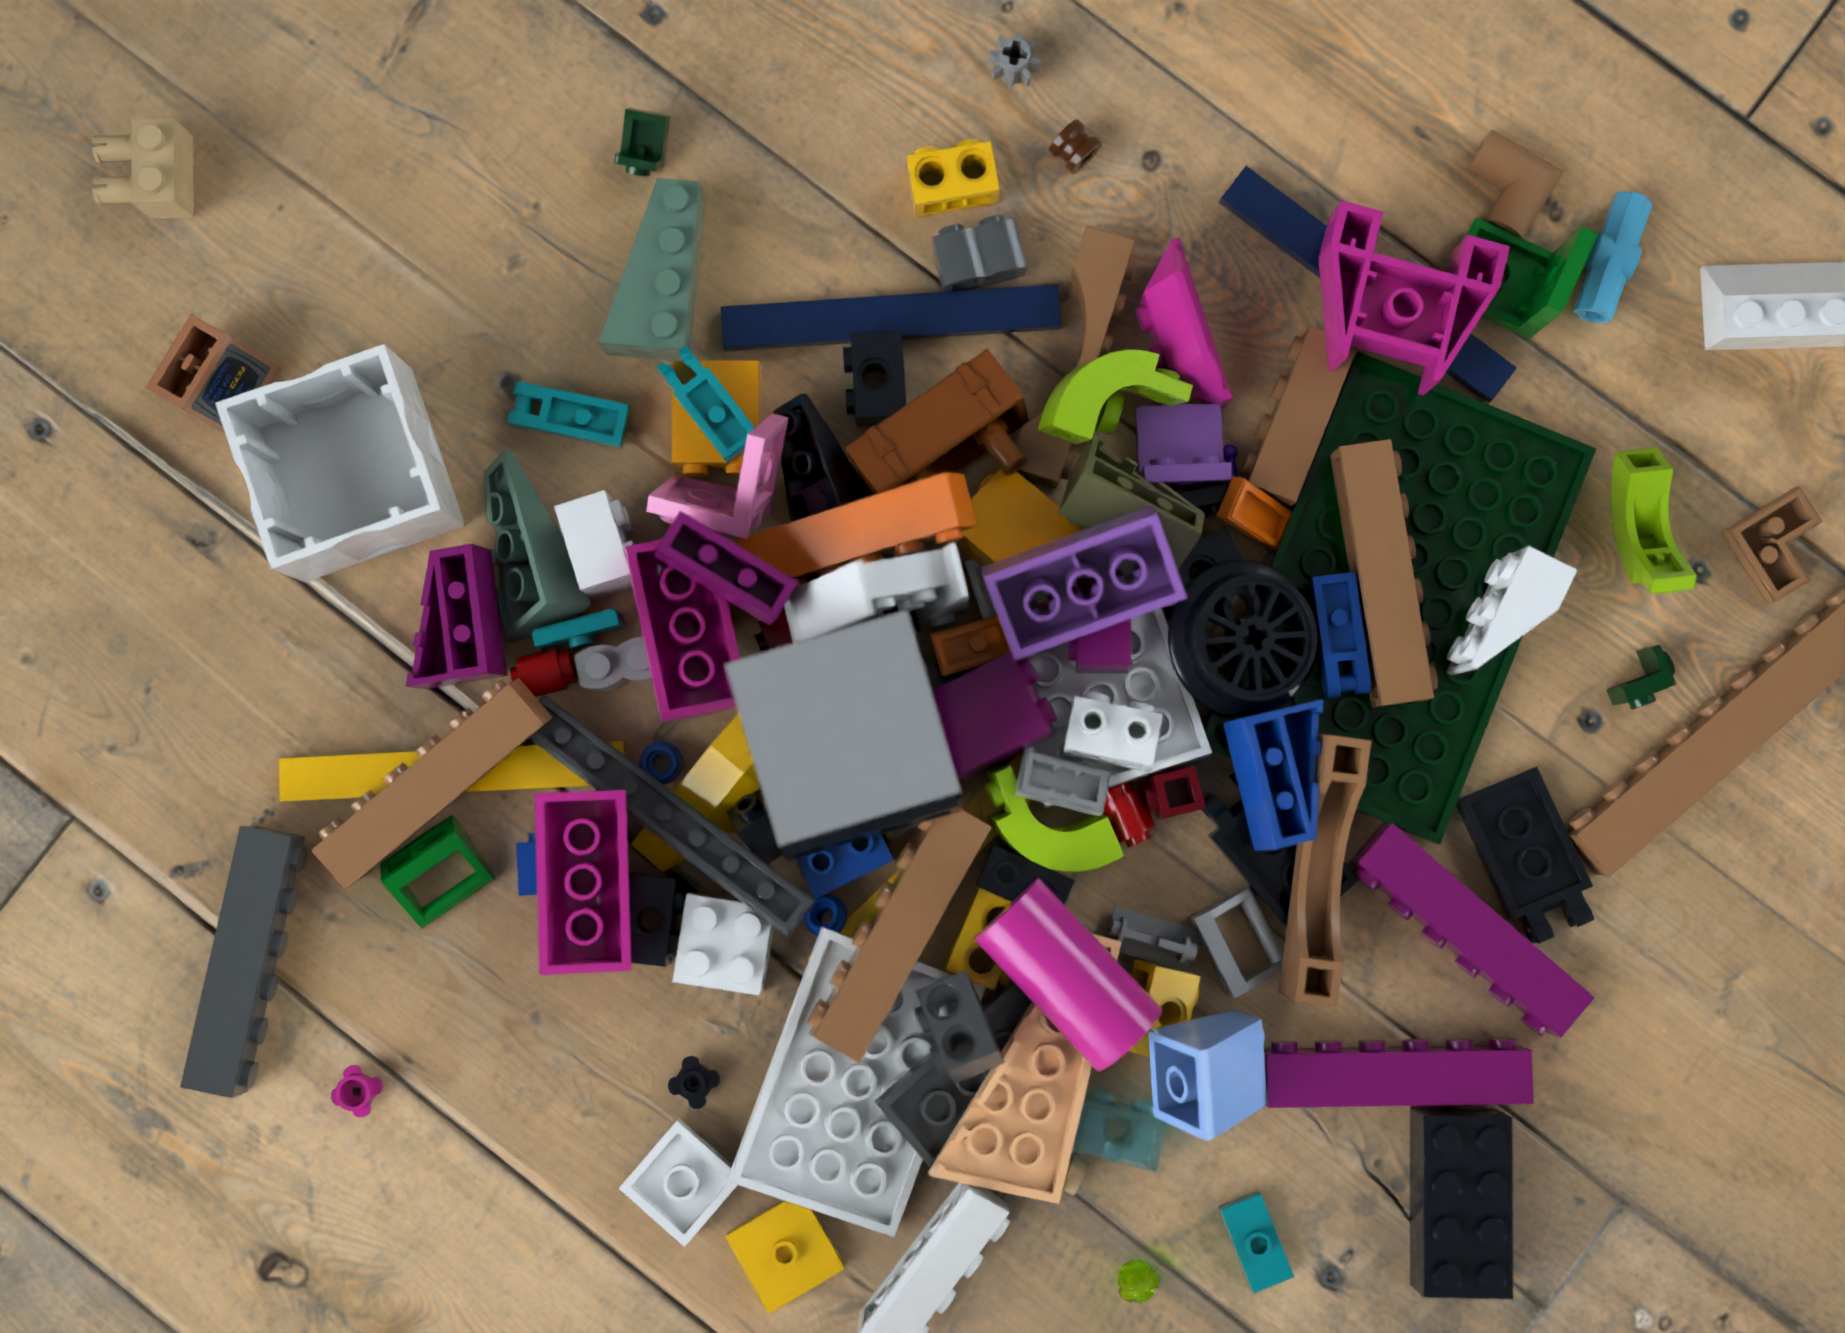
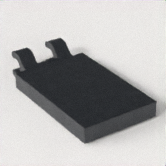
M1537 767L1458 799L1456 807L1508 920L1522 917L1524 931L1532 944L1536 942L1539 944L1555 937L1544 913L1560 906L1563 908L1564 916L1570 927L1576 925L1579 927L1595 920L1581 892L1593 887Z
M1234 771L1232 774L1229 775V777L1233 781V783L1238 787ZM1208 793L1204 797L1206 809L1201 811L1217 826L1208 837L1281 924L1287 928L1297 844L1274 850L1254 851L1242 799L1227 809L1215 794ZM1345 862L1342 870L1340 897L1360 880Z

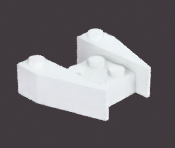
M951 543L942 549L864 564L862 560L855 561L795 588L785 603L784 608L792 643L794 644L861 624L867 619L883 615L884 610L894 608L895 606H898L899 612L914 610L918 624L930 621L931 628L956 623L955 616L968 610L969 606L968 593L956 543Z

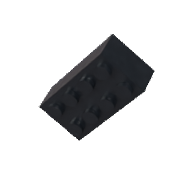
M1410 1107V1285L1424 1298L1513 1299V1117L1497 1109Z

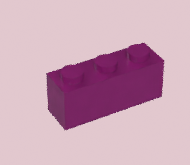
M682 511L678 513L654 557L767 625H771L776 620L798 581Z

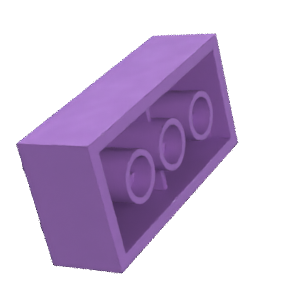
M1152 505L983 567V578L1014 660L1187 598L1159 517ZM1129 558L1131 562L1136 560L1137 562L1131 565L1132 572L1130 574L1123 575L1121 569L1115 571L1120 566L1121 560ZM1087 574V577H1094L1089 580L1090 588L1080 590L1079 585L1072 587L1077 582L1079 575ZM1038 590H1044L1045 593L1050 592L1047 595L1048 603L1038 606L1037 600L1033 602L1029 600L1034 598V592Z

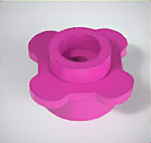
M351 1065L345 1068L343 1071L344 1078L332 1090L331 1100L335 1105L341 1106L345 1110L353 1111L354 1116L365 1117L371 1112L370 1104L375 1095L383 1091V1082L379 1077L371 1078L362 1073L359 1066ZM355 1087L360 1088V1095L354 1094L353 1090Z

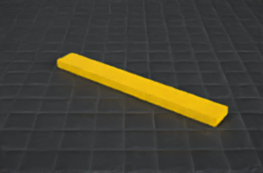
M607 741L626 756V741ZM538 745L519 746L465 792L590 785ZM413 751L279 758L280 802L360 798L369 790H372L377 795L387 786L383 780L386 775L403 762L409 768L420 759V756Z

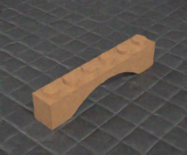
M1086 225L1070 276L1078 295L1082 314V346L1076 368L1081 364L1109 353L1114 336L1106 334L1110 319L1119 321L1126 296L1119 294L1123 279L1132 280L1139 256L1131 254L1135 240ZM1041 413L1021 428L1016 446L1026 455L1028 460L1017 472L1028 481L1056 489L1060 478L1069 479L1076 456L1068 454L1071 442L1038 431Z
M1318 734V740L1321 741V755H1317L1316 782L1319 783L1317 839L1297 844L1278 993L1293 1002L1338 1007L1343 967L1340 939L1342 870L1352 820L1359 799L1366 786L1371 740Z

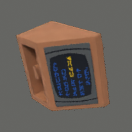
M190 314L145 388L225 433L215 403L273 383L282 368L224 332Z

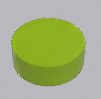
M1114 392L1106 400L1100 411L1095 431L1108 435L1114 432L1124 405L1123 394Z

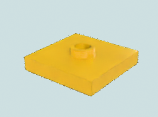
M784 1200L725 1235L768 1314L843 1271L846 1266L816 1212Z

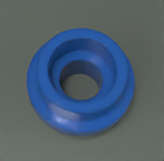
M659 741L648 745L643 750L639 766L664 785L673 782L680 775L683 768V758L680 751L674 745ZM665 755L669 759V767L665 771L660 772L655 768L654 761L658 756Z
M825 894L817 899L814 898L816 903L804 917L808 930L817 937L821 926L840 933L847 922V909L844 903L839 898L829 894ZM828 910H832V920L828 924H823V914Z

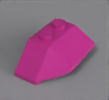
M1180 237L1170 241L1139 303L1140 307L1136 308L1137 321L1143 333L1148 331L1153 345V347L1149 348V351L1160 354L1156 369L1162 368L1178 373L1180 381L1193 385L1190 396L1206 404L1216 403L1221 408H1225L1233 397L1183 251Z

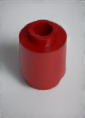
M553 648L516 658V667L510 668L512 681L519 678L535 697L566 690L569 684L578 682L575 662L569 649L560 651L559 648Z
M1129 781L1107 790L1103 815L1109 818L1118 842L1125 841L1127 847L1130 848L1151 838L1148 830L1156 825L1148 812L1139 789H1133Z

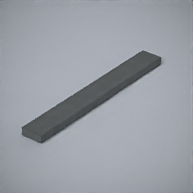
M543 695L540 698L539 702L553 718L529 738L531 741L596 791L626 790L627 814L789 938L816 903L812 897L549 697Z

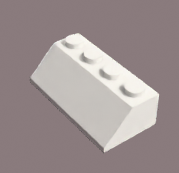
M1845 262L1710 265L1700 268L1705 350L1845 346Z
M958 1182L859 1312L857 1333H928L929 1327L925 1324L935 1311L942 1314L948 1308L956 1295V1291L952 1288L962 1275L969 1278L975 1272L983 1259L980 1251L989 1239L995 1243L1009 1226L1010 1220L1006 1218L1010 1213L1008 1204L987 1188Z

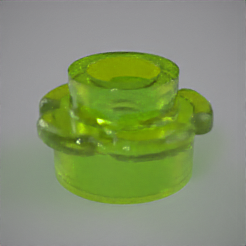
M1131 1260L1125 1263L1117 1275L1118 1285L1120 1286L1119 1294L1127 1302L1137 1301L1138 1303H1143L1150 1300L1154 1296V1290L1160 1285V1277L1157 1271H1152L1150 1265L1142 1260Z

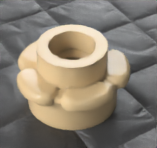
M1077 1152L1073 1154L1069 1161L1063 1191L1073 1196L1078 1190L1089 1163L1078 1158L1079 1153Z

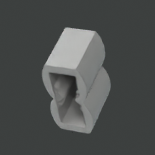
M643 636L629 639L618 647L611 645L591 646L574 656L579 684L586 689L595 692H610L626 686L630 681L639 684L653 683Z

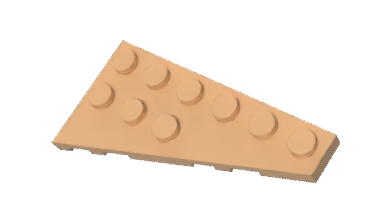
M1092 934L1117 960L1121 941ZM1031 1002L1001 1051L1005 1063L989 1071L928 1173L931 1177L1059 1204L1092 1065L1038 1007Z

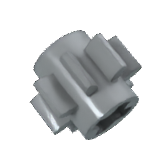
M1017 32L1015 37L1007 40L1003 36H999V51L992 50L988 54V62L996 65L992 70V80L1001 78L1007 83L1008 90H1011L1013 84L1020 82L1029 86L1031 79L1029 71H1039L1041 60L1032 57L1036 52L1037 43L1031 42L1028 44L1025 40L1021 39V32ZM1011 57L1019 59L1017 65L1009 63Z

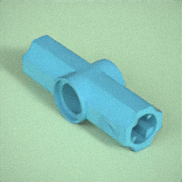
M1618 191L1613 196L1602 230L1598 233L1584 265L1587 273L1573 310L1580 319L1591 323L1605 324L1612 321L1624 285L1633 275L1642 254V247L1639 246V242L1653 204L1647 199V196L1634 191Z

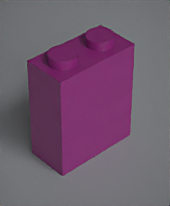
M1010 651L931 692L957 779L967 780L1057 735L1052 724L1057 721V716L1049 700L1046 697L1040 698L1034 683L1039 681V678L1028 658L1014 660Z

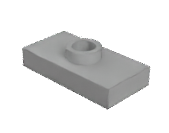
M1025 750L1022 754L1014 795L1100 816L1104 811L1111 771Z

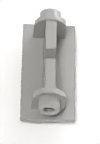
M1115 906L1106 937L1121 941L1119 953L1187 972L1190 960L1194 961L1197 954L1198 944H1195L1199 930Z

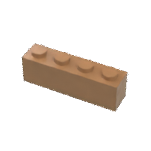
M1312 326L1309 327L1302 338L1295 336L1290 345L1286 360L1292 362L1287 376L1280 374L1274 385L1270 398L1276 400L1271 415L1264 413L1255 433V437L1261 439L1255 454L1250 452L1247 454L1239 476L1245 478L1288 509L1297 502L1357 350L1356 347L1350 346L1348 357L1335 372L1328 370L1325 331Z

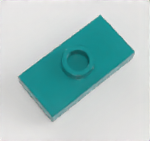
M612 608L533 629L531 633L535 647L541 650L569 644L570 649H578L595 644L594 637L626 629L622 614Z
M1259 1191L1218 1207L1253 1293L1294 1278L1262 1194Z

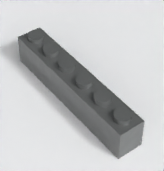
M240 826L180 1088L234 1098L246 1093L256 1080L258 1074V1062L254 1061L258 1044L260 1045L264 1041L268 1030V1019L264 1018L268 1001L273 999L278 985V977L274 975L277 959L282 957L287 946L288 935L287 932H284L287 915L293 912L297 902V890L293 889L297 872L303 869L307 857V848L303 846L305 839L303 835L258 826Z

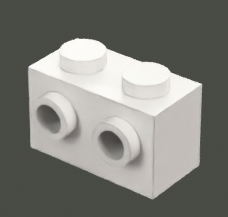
M1086 692L1084 698L1075 696L1063 754L1150 772L1153 767L1163 714L1154 713L1152 705L1141 702L1129 701L1127 707L1111 704L1110 697L1098 693Z

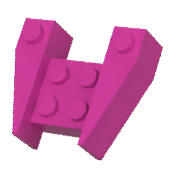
M1341 200L1328 219L1319 254L1328 370L1335 372L1348 357L1350 346L1424 366L1418 389V395L1424 396L1440 382L1499 290L1510 246L1467 235L1452 251L1447 272L1375 253L1374 249L1383 211Z

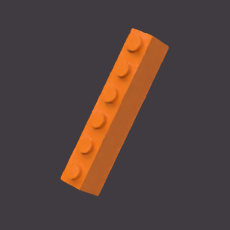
M945 472L750 535L747 539L740 538L732 542L798 581L795 587L797 588L806 584V579L817 575L822 577L855 561L862 560L863 564L884 560L883 555L895 551L897 557L912 555L924 550L922 543L936 539L937 545L958 541L964 538L962 531L977 527L964 474Z

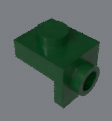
M630 107L626 108L621 150L615 154L614 163L626 166L625 172L638 176H650L651 171H657L664 167L670 115Z
M1659 644L1637 651L1638 658L1645 672L1644 676L1606 690L1613 706L1628 703L1630 709H1636L1655 702L1654 693L1677 685L1673 677L1675 673L1673 661Z

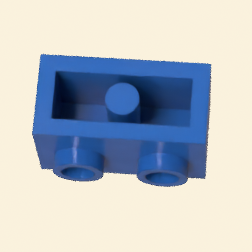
M881 834L797 858L796 861L814 898L817 899L893 861L894 857Z

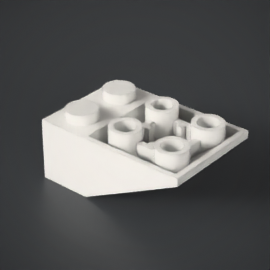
M1530 546L1514 553H1509L1501 558V560L1496 559L1485 576L1484 582L1489 585L1483 598H1476L1466 615V621L1470 622L1464 637L1458 636L1448 652L1447 659L1451 663L1446 673L1455 675L1477 669L1559 609L1577 569Z

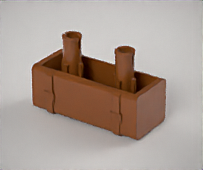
M988 349L969 362L960 364L955 368L956 371L878 425H872L864 431L865 434L844 448L857 476L872 496L945 472L956 473L986 451H989L1006 476L1014 474L1026 464L1028 460L1026 455L1020 451L1009 436L1029 422L1025 399L1020 389Z

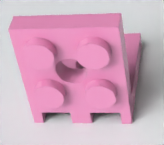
M772 413L747 434L738 489L697 477L684 476L682 473L676 472L649 494L646 512L660 515L662 521L672 524L678 513L682 511L720 535L730 534L747 539L750 527L756 529L761 524L762 516H769L771 514L789 418Z

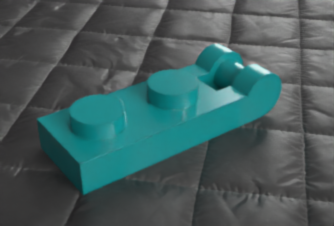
M515 382L512 395L516 397L513 410L508 411L507 425L619 449L623 448L632 409L629 404L525 382ZM533 401L542 402L539 416L530 414Z

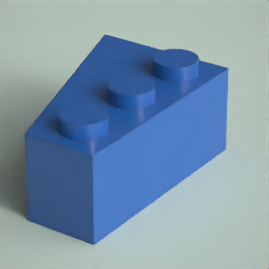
M1323 699L1223 723L1254 851L1274 850L1317 839L1319 783L1316 782L1317 755H1321V741L1318 740L1319 714L1323 713Z

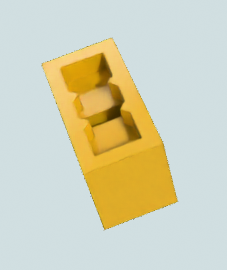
M967 139L958 142L952 148L939 150L936 146H926L917 149L914 154L907 155V171L916 218L998 204L1000 188L991 141L980 143L978 139ZM974 165L981 168L984 174L979 178L971 179L966 177L962 170L967 166ZM926 173H936L943 180L938 185L928 186L920 179Z
M981 887L977 888L945 963L946 970L955 974L966 970L972 981L994 990L997 981L1005 984L1008 975L995 961H993L989 969L977 971L970 966L969 956L973 950L981 947L974 938L987 926L986 916L988 912L995 907L1006 908L1012 901Z

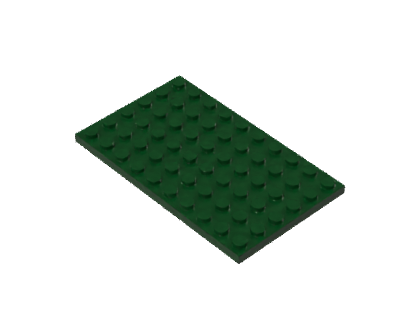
M1358 351L1354 355L1270 566L1289 576L1304 592L1311 607L1312 600L1309 579L1311 577L1349 572L1330 454L1339 446L1391 439L1393 451L1397 450L1401 458L1402 472L1397 477L1400 493H1405L1409 505V515L1405 519L1407 536L1411 535L1415 542L1416 559L1412 561L1414 578H1419L1423 588V602L1419 604L1421 620L1427 622L1430 630V646L1426 647L1429 664H1433L1436 669L1438 686L1436 690H1433L1434 698L1377 708L1371 707L1369 693L1356 695L1354 691L1341 692L1340 697L1326 699L1322 689V670L1319 649L1317 648L1315 663L1307 681L1292 699L1278 709L1323 699V713L1319 714L1318 734L1371 740L1366 786L1359 799L1356 811L1384 823H1393L1399 829L1434 844H1441L1522 636L1477 669L1455 675L1446 673L1451 663L1447 659L1448 652L1458 636L1464 637L1470 622L1466 621V615L1475 599L1478 597L1483 598L1489 585L1484 582L1490 566L1496 559L1501 560V558L1509 553H1514L1527 546L1554 558L1596 448L1440 384H1436L1424 396L1418 395L1421 381L1420 376ZM1259 590L1257 595L1262 603L1265 594ZM1276 600L1267 621L1282 611L1280 604ZM1287 618L1274 628V632H1290L1289 619ZM1249 631V634L1243 637L1245 645H1248L1249 641L1254 639V634L1252 631ZM1291 638L1275 640L1276 645L1291 652ZM1270 652L1271 657L1282 671L1285 667V659ZM1235 656L1231 658L1224 676L1225 680H1227L1237 658ZM1260 661L1263 687L1272 678ZM1351 661L1338 662L1339 675L1352 673ZM1248 662L1237 684L1242 689L1249 688L1250 686ZM1210 710L1203 728L1211 751L1232 759L1223 723L1244 717L1228 716Z

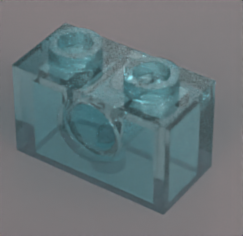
M1090 1088L1089 1095L1085 1094L1072 1152L1157 1171L1167 1122L1154 1117L1153 1102L1133 1098L1132 1105L1115 1101L1116 1094ZM1114 1117H1125L1129 1121L1127 1132L1117 1138L1109 1136L1106 1133L1108 1122Z

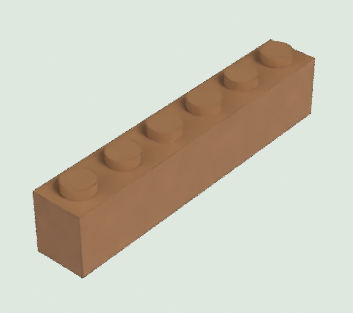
M1391 439L1339 446L1330 454L1349 572L1356 573L1371 677V692L1369 693L1371 707L1377 708L1434 698L1433 690H1436L1438 686V678L1434 665L1428 662L1426 647L1430 646V630L1427 622L1421 620L1419 604L1423 602V588L1419 578H1414L1412 561L1416 559V547L1413 537L1411 535L1407 536L1405 519L1409 515V505L1405 493H1400L1397 476H1400L1402 472L1400 454L1397 450L1393 451Z
M519 678L508 685L503 680L493 685L481 696L486 701L483 706L475 712L469 707L461 712L449 723L453 731L445 738L440 740L437 735L433 736L415 751L420 756V759L409 768L404 762L383 778L387 786L376 795L372 790H369L350 806L355 812L345 822L340 817H337L318 833L323 840L311 851L345 890L364 877L553 718Z
M959 808L957 813L918 824L917 827L923 831L916 844L908 843L900 854L896 866L901 868L893 884L887 881L879 891L874 901V905L879 907L873 920L871 923L864 920L852 940V944L857 946L852 957L849 962L842 959L829 981L830 984L835 986L826 1002L819 999L808 1017L807 1023L812 1025L808 1033L809 1035L859 1064L991 829L990 825Z

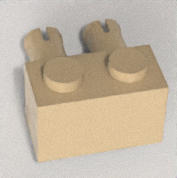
M131 119L130 135L93 136L92 143L100 145V147H92L93 156L97 163L131 161L130 176H95L93 178L92 185L95 187L100 186V188L92 189L93 197L97 204L132 203L151 219L194 217L193 136L176 119Z

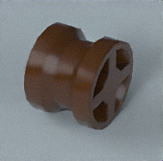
M1076 119L1057 135L1048 151L1055 157H1062L1066 161V169L1071 174H1075L1095 156L1102 143L1096 137H1089L1084 132V125Z

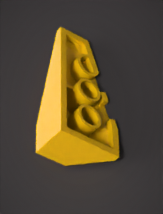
M739 713L713 741L673 791L726 833L735 830L726 811L734 807L742 797L753 794L761 788ZM643 828L631 843L636 850L662 872L685 860L684 857L646 828Z

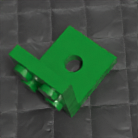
M1475 217L1470 223L1464 238L1467 235L1510 246L1504 269V283L1501 284L1481 317L1530 339L1563 313L1598 233L1582 226L1557 250L1551 252Z

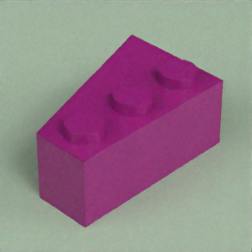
M465 544L431 550L420 605L424 606L419 633L415 632L413 646H416L412 673L407 674L405 687L431 689L507 676L491 549L474 544Z

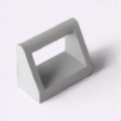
M1251 886L1188 916L1194 929L1199 930L1198 937L1227 995L1236 998L1281 971L1283 949ZM1238 904H1241L1270 961L1269 964L1244 977L1214 920Z

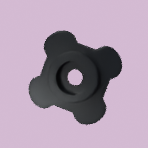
M688 1056L682 1061V1069L678 1075L669 1080L668 1089L671 1094H679L687 1099L691 1108L699 1109L706 1104V1096L711 1088L719 1085L720 1075L716 1070H710L707 1066L701 1064L696 1056ZM692 1078H696L698 1080L697 1086H692L690 1084V1080Z

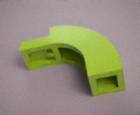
M1143 350L1112 352L1081 364L1057 384L1046 402L1038 431L1074 444L1092 440L1100 411L1106 400L1114 392L1128 391L1173 407L1189 402L1193 385L1180 381V375L1174 371L1162 368L1156 369L1160 354Z
M1658 447L1615 451L1611 475V513L1618 553L1632 584L1644 583L1650 594H1670L1674 591L1694 589L1697 574L1678 549L1672 535L1669 520V493L1674 468Z
M999 763L985 770L990 780L985 783L987 794L995 807L1001 806L1002 810L987 816L997 835L1016 853L1043 867L1064 872L1089 871L1124 857V853L1107 816L1088 815L1066 826H1044L1033 816L1025 798L1014 795L1017 780L1011 766Z

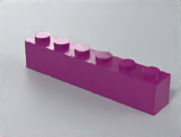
M1381 823L1349 861L1358 869L1354 875L1360 879L1361 883L1374 892L1379 887L1391 898L1387 904L1397 914L1406 920H1409L1411 917L1416 919L1425 927L1421 934L1439 949L1446 945L1458 956L1454 960L1458 967L1473 978H1476L1478 974L1491 984L1487 991L1506 1007L1513 1003L1524 1013L1521 1021L1538 1035L1543 1036L1545 1033L1562 1038L1595 998L1393 823Z
M1506 1037L1489 1038V1045L1473 1046L1472 1039L1467 1038L1445 1039L1446 1046H1429V1040L1403 1039L1402 1047H1385L1384 1040L1367 1039L1359 1040L1358 1047L1342 1048L1341 1041L1336 1040L1315 1041V1048H1298V1042L1273 1041L1271 1042V1049H1264L1266 1107L1534 1104L1532 1050L1517 1045L1515 1038Z

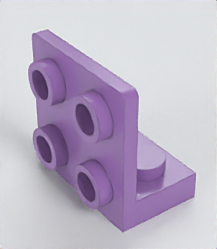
M1215 403L1176 405L1173 407L1167 405L1137 407L1135 417L1137 460L1139 464L1138 474L1155 487L1158 482L1162 481L1173 490H1196L1227 484L1232 480L1231 462L1224 463L1220 405Z

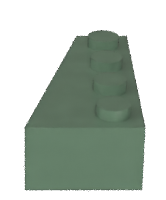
M657 178L598 342L606 355L682 361L678 350L686 345L692 351L705 208V195L700 181Z

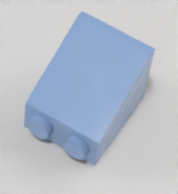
M1234 1009L1148 1031L1154 1117L1207 1141L1216 1138L1267 1105L1263 1046L1265 1034L1261 1018Z

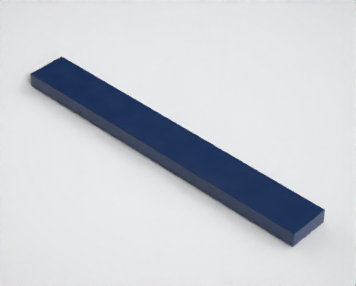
M1245 166L1221 197L1219 203L1320 278L1319 254L1327 225L1248 166ZM1470 333L1446 373L1488 404L1495 398L1517 367Z
M1058 284L721 307L723 349L725 352L851 343L850 333L902 330V340L1061 329Z

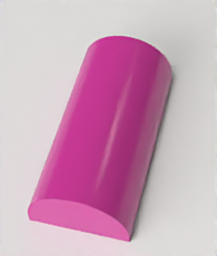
M662 540L625 546L661 722L682 721L736 709L737 704L725 667L726 663L740 659L728 600L654 557L656 549Z
M626 790L535 793L539 975L631 971Z
M1039 877L974 938L982 949L1097 1071L1106 1069L1127 1053L1150 1030L1162 1013V1008Z

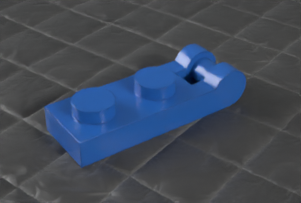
M1348 572L1311 577L1309 579L1313 614L1317 626L1323 694L1326 699L1340 697L1341 692L1354 691L1356 695L1368 694L1371 692V677L1356 573ZM1351 661L1352 673L1339 675L1338 662Z

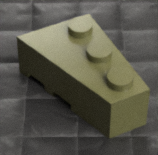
M1094 433L1092 440L1089 441L1070 473L1059 514L1065 516L1070 523L1077 527L1090 528L1152 505L1157 512L1178 570L1202 535L1205 513L1162 481L1158 482L1156 487L1135 472L1139 464L1128 456L1121 462L1102 448L1106 440Z

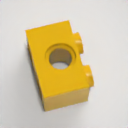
M1134 959L1131 976L1160 1007L1164 1004L1162 1016L1150 1030L1191 1020L1193 1007H1195L1199 998L1198 986L1201 976ZM1148 1032L1129 1050L1130 1052L1150 1057Z

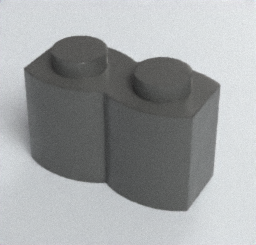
M994 215L979 222L980 226L964 229L963 225L954 224L940 229L939 235L934 236L932 239V250L943 292L971 290L983 285L1002 283L1025 276L1027 263L1016 219H1004L1003 215Z

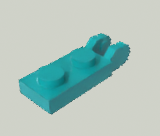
M684 345L678 352L683 363L688 368H691L696 375L693 379L683 385L677 378L676 372L664 361L656 368L675 391L673 393L675 398L726 463L729 464L744 453L747 434L755 426L708 367L705 369L690 349Z

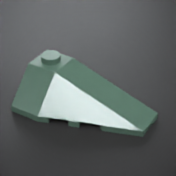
M504 450L484 471L487 519L491 525L496 527L495 549L491 551L493 564L499 565L500 588L496 590L504 642H514L532 636L531 632H533V629L575 619L591 605L589 596L579 588L562 534L513 452Z

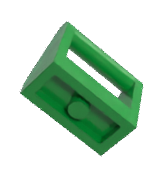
M453 815L380 863L381 883L421 928L426 927L495 880L493 872ZM458 850L476 872L422 908L407 884Z

